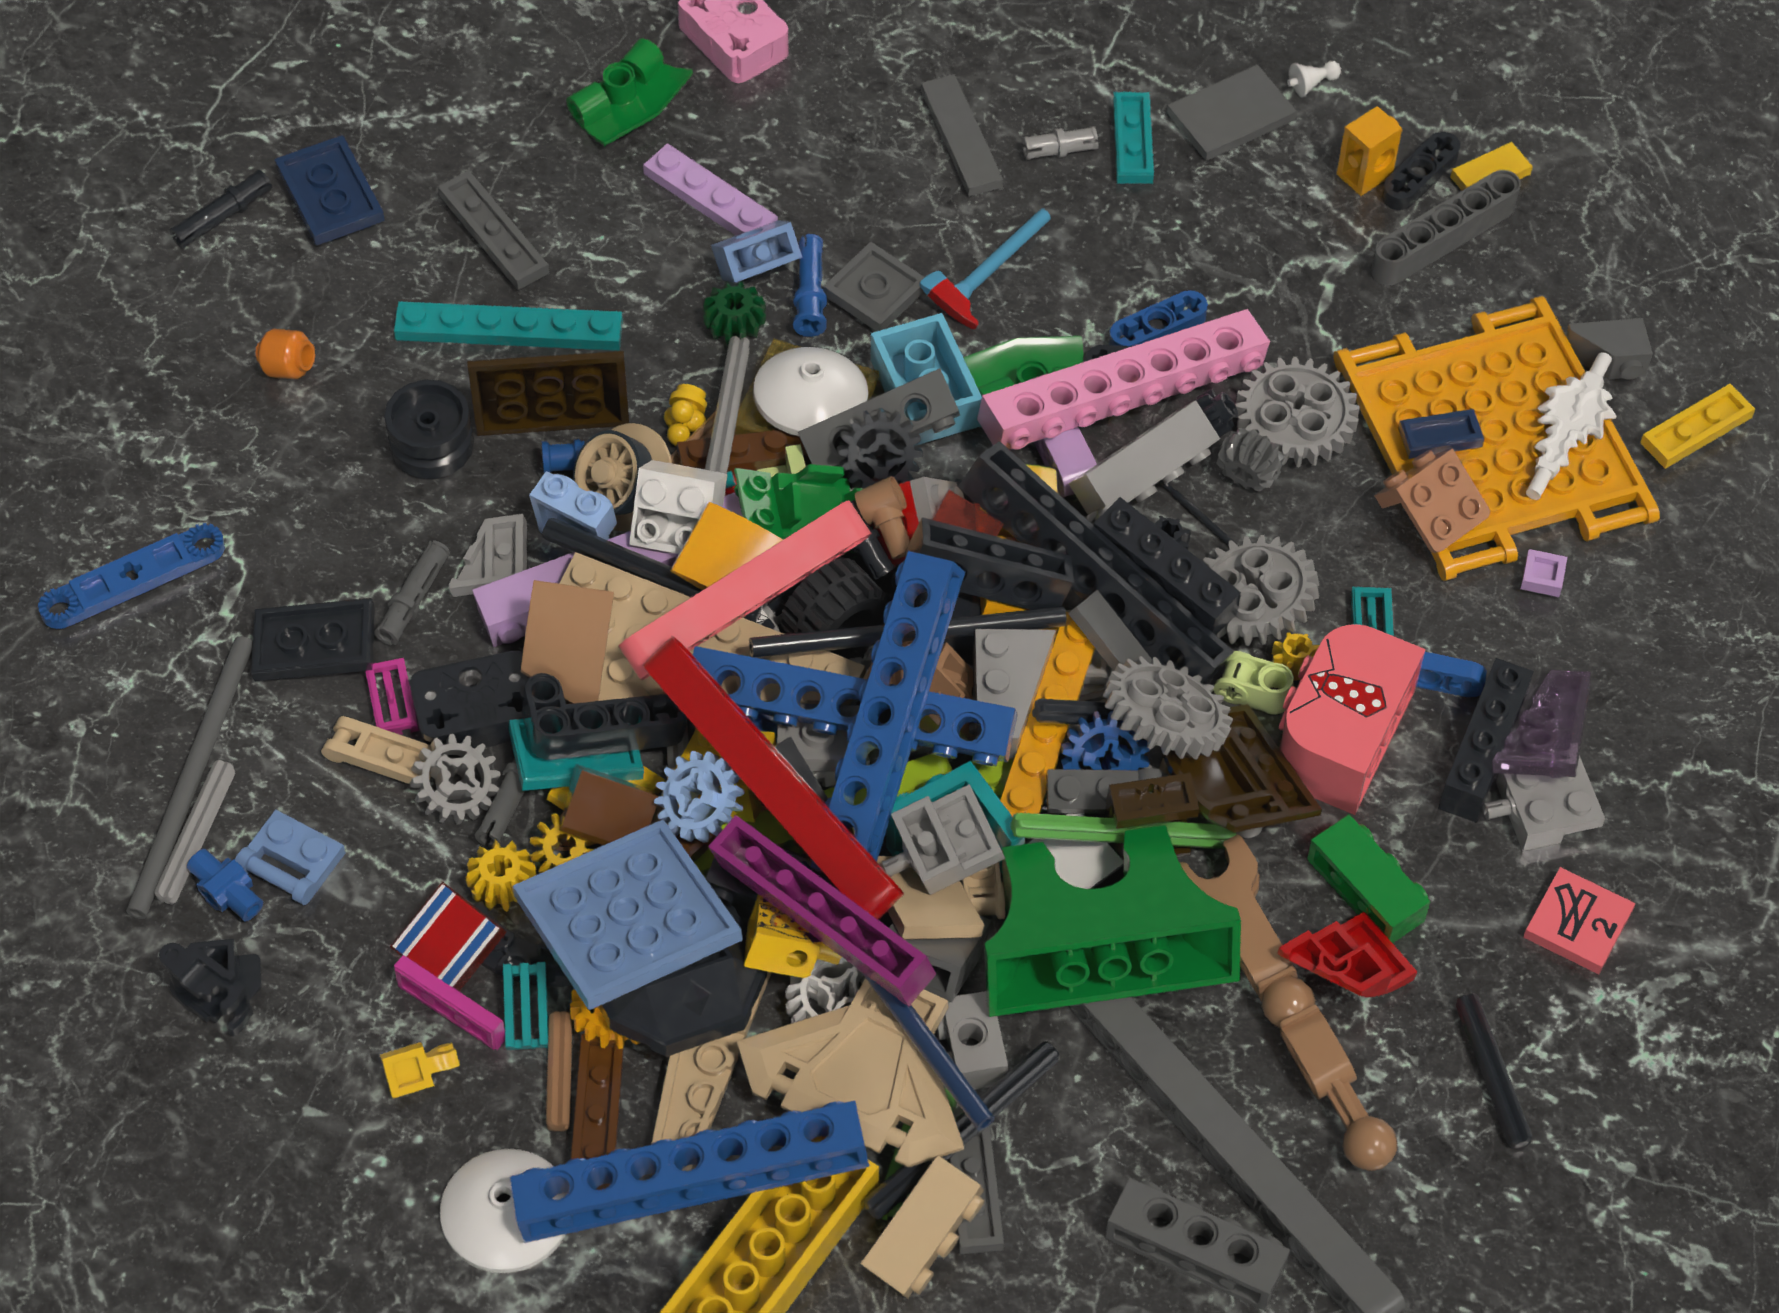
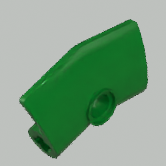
M644 38L638 39L620 62H615L605 68L603 81L600 83L593 82L568 96L566 103L576 122L593 139L602 145H607L657 117L692 76L693 69L677 68L664 64L662 52L653 42Z
M1082 336L1015 338L963 358L982 396L1083 363Z

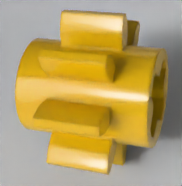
M1287 632L1284 643L1280 641L1274 642L1272 662L1287 666L1293 673V681L1301 680V678H1298L1306 656L1314 657L1319 645H1313L1312 641L1308 638V634H1291Z

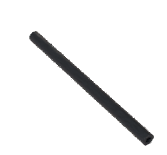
M1064 607L953 617L951 618L945 638L975 636V629L1035 630L1065 627L1067 621L1066 611ZM885 624L749 638L750 656L755 658L874 646L877 640H881ZM916 631L907 633L902 643L913 642Z

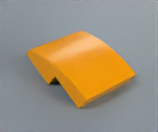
M708 502L670 571L699 589L704 590L783 539L734 512Z

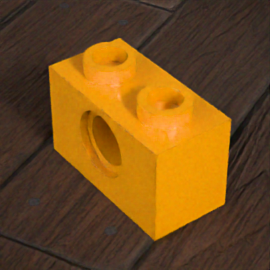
M1376 106L1345 126L1337 175L1360 196L1384 182L1394 172L1402 127L1396 119L1388 116L1382 109Z

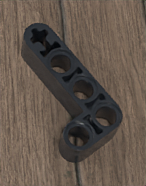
M545 673L535 674L525 684L522 703L523 721L530 749L537 757L553 760L670 747L681 742L685 735L688 718L667 694L566 704L562 686L559 680L552 675Z

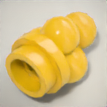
M679 384L676 391H673L670 395L669 404L671 407L665 411L664 421L669 427L667 439L672 445L677 446V442L686 441L690 437V432H695L706 421L703 414L707 407L706 393L697 386Z

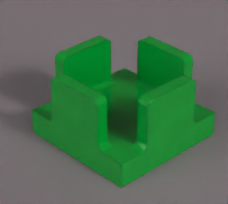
M809 464L796 474H775L771 478L784 539L848 500L850 502L855 500V493L863 488H854L850 491L848 479L841 478L844 476V468L838 466ZM849 550L840 557L848 558L855 552Z

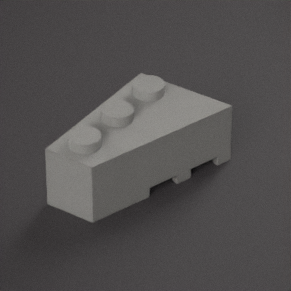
M975 629L972 649L974 700L1013 707L1018 714L1009 760H1014L1053 648L1056 630ZM974 722V736L977 739L981 734L982 728Z

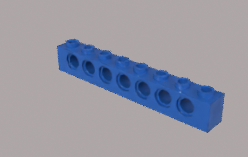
M911 551L907 552L905 562L900 563L895 578L897 588L893 601L888 602L884 611L883 621L885 627L881 640L876 641L872 650L871 661L873 665L869 678L863 682L860 689L859 700L861 704L857 717L851 721L848 727L847 740L849 743L844 758H841L836 766V785L833 795L825 803L847 829L854 827V837L876 861L881 850L965 572L953 561ZM923 592H928L926 602L920 607H914L916 597ZM911 631H916L914 641L910 645L902 647L904 636ZM899 670H903L904 675L901 682L895 686H890L892 675ZM887 709H891L890 720L886 724L879 726L878 719L880 714ZM879 748L877 761L871 765H866V758L869 752ZM867 788L865 800L859 805H854L855 794L860 789ZM811 859V868L824 874V872Z
M694 646L693 656L720 686L727 677H740L741 685L735 693L728 695L749 719L756 720L757 715L762 714L772 716V722L778 725L796 727L797 722L813 724V731L836 735L837 729L848 731L851 721L857 717V714L850 718L841 716L840 707L848 699L860 701V689L866 679ZM768 684H778L781 687L779 697L772 702L762 701V689ZM810 691L820 693L821 699L817 707L811 710H805L800 707V700L805 693ZM929 691L920 722L925 716L933 714L941 718V725L933 733L922 732L918 725L911 751H916L917 745L933 748L932 754L945 758L956 759L957 753L973 756V762L981 765L996 767L998 761L1008 763L1018 716L1015 708ZM878 719V725H879V726L884 725V724L880 723V720ZM969 722H975L982 728L980 736L973 741H965L959 736L962 726Z
M854 1100L849 1102L835 1101L826 1104L822 1108L804 1112L789 1111L780 1117L763 1121L749 1120L740 1123L736 1127L718 1131L703 1130L694 1136L677 1140L662 1139L650 1146L636 1149H617L608 1155L591 1159L576 1158L568 1161L566 1164L550 1168H531L522 1174L510 1176L516 1221L524 1243L867 1168L869 1167L857 1106ZM819 1136L827 1137L820 1142H811L812 1139ZM774 1146H783V1148L779 1151H768L770 1148ZM733 1155L740 1156L738 1159L734 1161H724L726 1158ZM688 1165H697L692 1170L682 1171ZM654 1174V1176L648 1180H639L644 1175ZM602 1184H611L606 1189L595 1190ZM568 1193L565 1197L561 1199L553 1200V1198L558 1194Z

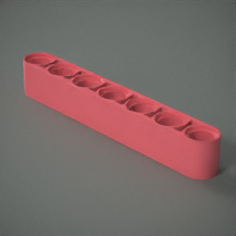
M850 500L640 629L620 643L618 647L639 679L644 680L650 674L645 670L643 664L671 636L678 639L689 651L693 650L694 646L704 643L804 580L820 567L829 564L853 549L872 533Z

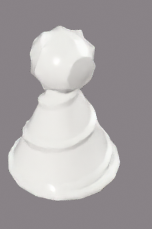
M1335 61L1325 63L1323 68L1293 63L1289 68V80H1287L1289 87L1293 86L1298 95L1303 98L1325 77L1328 80L1339 78L1341 68Z

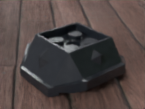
M724 905L741 928L742 941L600 1005V1011L610 1030L631 1040L650 1045L651 1050L666 1057L745 1030L752 1014V1008L766 980L767 971L744 966L747 928L735 907Z

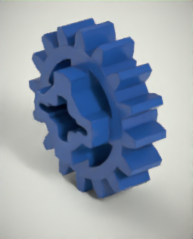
M1096 711L1093 713V722L1088 723L1081 717L1078 719L1081 728L1079 731L1067 730L1071 743L1061 744L1062 753L1066 755V757L1061 759L1063 769L1083 770L1079 761L1083 762L1085 766H1090L1092 770H1139V767H1149L1148 757L1143 754L1150 750L1147 747V740L1140 739L1135 741L1133 739L1135 734L1133 730L1120 729L1123 720L1118 722L1112 719L1113 711H1110L1107 719H1101L1100 714ZM1118 735L1124 737L1129 742L1131 749H1128L1127 745L1119 744ZM1110 746L1112 753L1106 754L1105 759L1102 760L1101 765L1099 757H1103L1105 755V751H1108V747Z

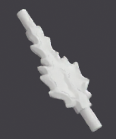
M1598 353L1590 370L1583 373L1580 380L1570 376L1566 378L1567 385L1546 388L1545 393L1549 396V400L1538 407V410L1545 415L1537 421L1541 424L1552 426L1545 431L1548 437L1539 441L1534 446L1536 450L1542 453V456L1535 459V475L1526 491V495L1529 498L1539 500L1549 480H1553L1560 471V466L1567 467L1569 465L1568 451L1570 448L1578 446L1577 440L1582 444H1586L1588 435H1594L1600 440L1604 434V420L1616 418L1614 411L1606 402L1611 400L1612 396L1608 391L1602 389L1604 384L1603 376L1612 361L1611 356L1607 353Z

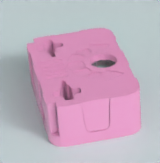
M679 0L678 16L680 29L732 82H746L787 58L788 26L763 0Z

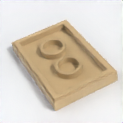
M878 856L877 863L884 869L882 861H886L894 856ZM912 867L891 876L904 895L888 910V913L904 940L982 937L984 923L960 881L930 895L919 874Z

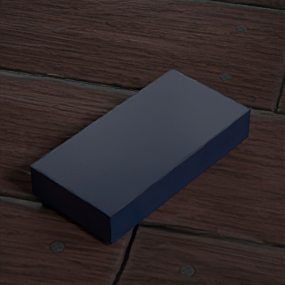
M1474 409L1400 420L1398 429L1408 459L1416 458L1429 450L1437 454L1452 448L1455 452L1483 447L1484 437Z

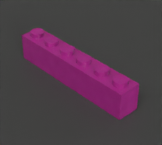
M737 815L732 818L708 846L722 868L908 1007L936 975L925 954Z

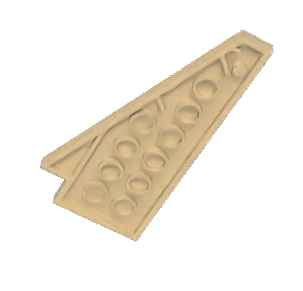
M575 552L559 584L614 592L599 701L666 694L651 676L640 680L618 646L625 639L691 597ZM742 618L697 647L751 657L749 638L781 635L783 633ZM826 650L755 657L863 678L866 673L865 665ZM737 676L727 677L721 687L727 694H733L739 689L741 679ZM766 685L761 691V700L765 702L776 700L781 692L780 685ZM815 691L807 692L802 696L800 703L819 704L821 699L820 693ZM565 699L566 704H572L571 702ZM853 699L846 700L842 705H850Z

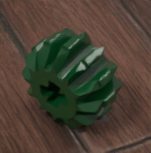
M726 281L723 290L713 287L710 297L705 298L703 304V312L705 313L703 318L706 329L711 330L714 339L724 336L727 345L734 336L739 337V339L746 336L757 338L759 328H763L766 322V305L763 296H758L755 286L745 289L742 281L737 286H730Z

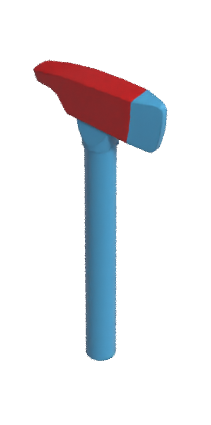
M1040 209L961 282L953 285L941 271H935L920 281L921 289L951 317L971 329H976L979 323L970 312L971 303L968 300L971 293L1051 219L1050 214L1045 209Z

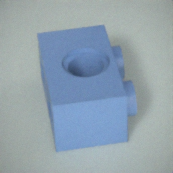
M777 220L711 245L722 280L733 283L802 258L792 224L787 221Z

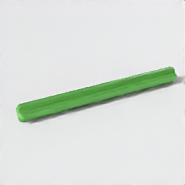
M1016 813L1013 815L1012 822L1010 823V830H1012L1015 837L1108 843H1124L1125 830L1166 825L1173 846L1226 849L1223 841L1236 835V832L1234 833L1215 824L1166 821L1116 829L1114 818Z

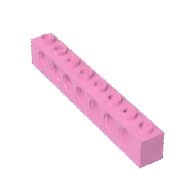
M1245 309L982 395L977 420L993 445L1000 441L1009 450L1021 449L1031 442L1043 438H1054L1064 431L1079 426L1087 427L1097 420L1112 415L1120 416L1130 409L1145 404L1153 405L1163 398L1178 393L1186 394L1196 387L1211 382L1219 383L1229 376L1244 371L1251 372L1253 369L1256 370L1263 365L1270 341L1249 310Z

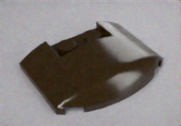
M1248 704L1230 707L1228 716L1233 718L1229 726L1231 730L1219 751L1213 750L1208 757L1200 753L1198 759H1194L1188 752L1185 753L1183 759L1179 758L1174 750H1170L1167 755H1164L1162 752L1170 776L1191 773L1199 805V814L1219 827L1235 833L1321 816L1322 808Z

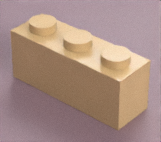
M937 1155L861 1264L906 1298H909L913 1291L919 1295L934 1274L929 1268L938 1255L945 1258L957 1243L959 1236L955 1234V1231L962 1221L966 1219L971 1222L983 1206L985 1200L980 1197L984 1191L982 1186Z

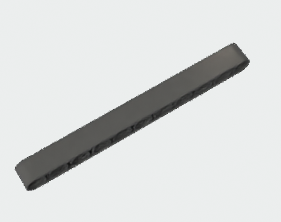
M1131 997L1070 1006L1075 1015L1284 1246L1290 1249L1294 1257L1345 1313H1400L1406 1308L1404 1297L1393 1282Z

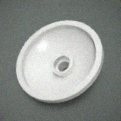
M802 347L781 352L766 361L756 375L753 393L757 409L770 424L784 432L799 436V431L866 402L868 399V386L861 370L846 357L827 349Z
M516 1149L486 1152L464 1164L448 1182L440 1205L443 1233L452 1250L468 1264L494 1273L522 1271L537 1265L549 1257L560 1245L566 1234L524 1243L516 1221L510 1176L522 1174L531 1168L545 1169L554 1166L536 1154ZM568 1193L558 1194L553 1198V1200L561 1199L565 1197ZM500 1194H509L511 1196L507 1202L501 1203L496 1200Z

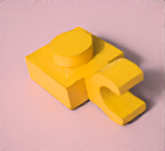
M419 1042L380 1054L392 1098L432 1087L434 1083L431 1074L460 1066L456 1049L453 1048L452 1043L437 1046L428 1053H425L422 1043Z

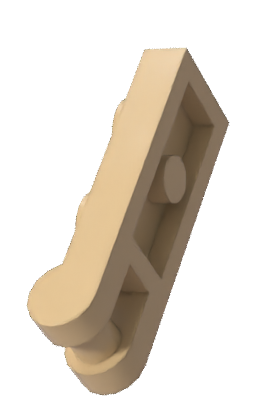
M341 716L333 728L335 732L333 738L326 740L321 753L330 761L336 763L346 762L410 784L412 778L419 776L411 771V768L415 761L423 762L418 756L423 747L430 751L432 749L431 745ZM357 739L355 746L348 744L350 740Z

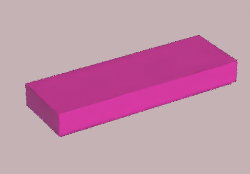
M403 955L394 965L399 988L493 1050H498L505 1042L503 1020Z

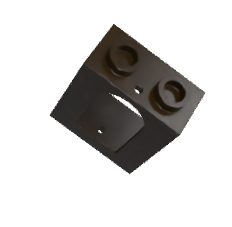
M1191 773L1110 784L1104 818H1114L1116 829L1166 821L1187 822V818L1198 817L1199 805ZM1111 843L1124 859V843ZM1173 846L1177 857L1191 855L1190 847Z

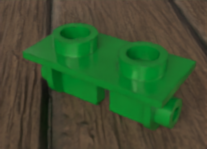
M735 468L737 485L734 488V492L739 498L742 516L784 539L771 473Z

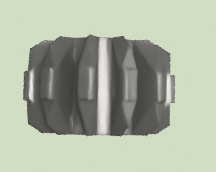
M1239 428L1236 432H1231L1222 442L1216 463L1223 469L1222 474L1233 479L1234 484L1239 483L1247 490L1252 487L1256 491H1262L1264 488H1270L1272 483L1276 482L1281 473L1280 469L1283 466L1282 462L1285 456L1278 450L1279 445L1270 442L1267 436L1259 435L1256 430L1248 432L1244 428Z

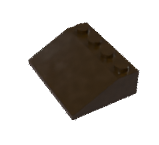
M624 351L467 361L477 436L606 428L629 424Z

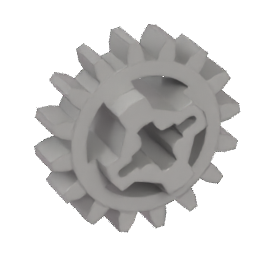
M450 734L446 740V745H443L438 738L434 739L431 743L432 751L423 747L418 755L423 762L415 761L411 768V771L419 776L412 778L410 787L420 788L421 790L416 795L415 802L418 803L426 800L429 805L425 813L429 815L435 810L439 811V820L442 823L445 822L449 815H454L456 824H461L466 813L472 820L477 819L480 815L478 807L487 811L492 804L487 796L495 797L499 790V787L491 784V782L497 781L500 777V771L490 770V766L496 760L495 756L484 758L482 753L485 745L482 743L474 749L470 746V736H466L462 743H457L455 735ZM447 755H459L463 758L450 759ZM475 767H477L480 773L481 783L475 779ZM429 771L431 772L430 776H432L436 782L435 792L433 791L430 785ZM455 774L460 775L462 779L455 785L449 782L450 777H453ZM460 799L464 803L454 804L447 801Z

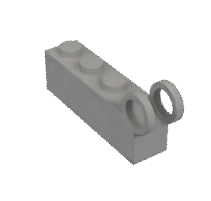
M1195 400L1176 410L1069 483V486L1088 515L1085 518L1091 523L1094 518H1096V521L1119 497L1123 498L1126 502H1130L1134 498L1137 503L1145 500L1157 491L1154 484L1160 480L1167 484L1183 474L1184 470L1181 467L1183 464L1189 461L1191 465H1194L1209 456L1211 452L1208 447L1220 440Z

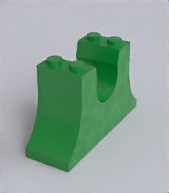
M1166 825L1125 830L1124 878L1112 886L1100 889H1084L1065 882L1057 874L1055 858L1044 842L1002 847V852L1005 856V859L1002 860L1006 920L1000 930L985 943L986 1001L990 1017L1240 981L1241 917L1236 907L1229 906L1212 898L1188 877L1177 859Z

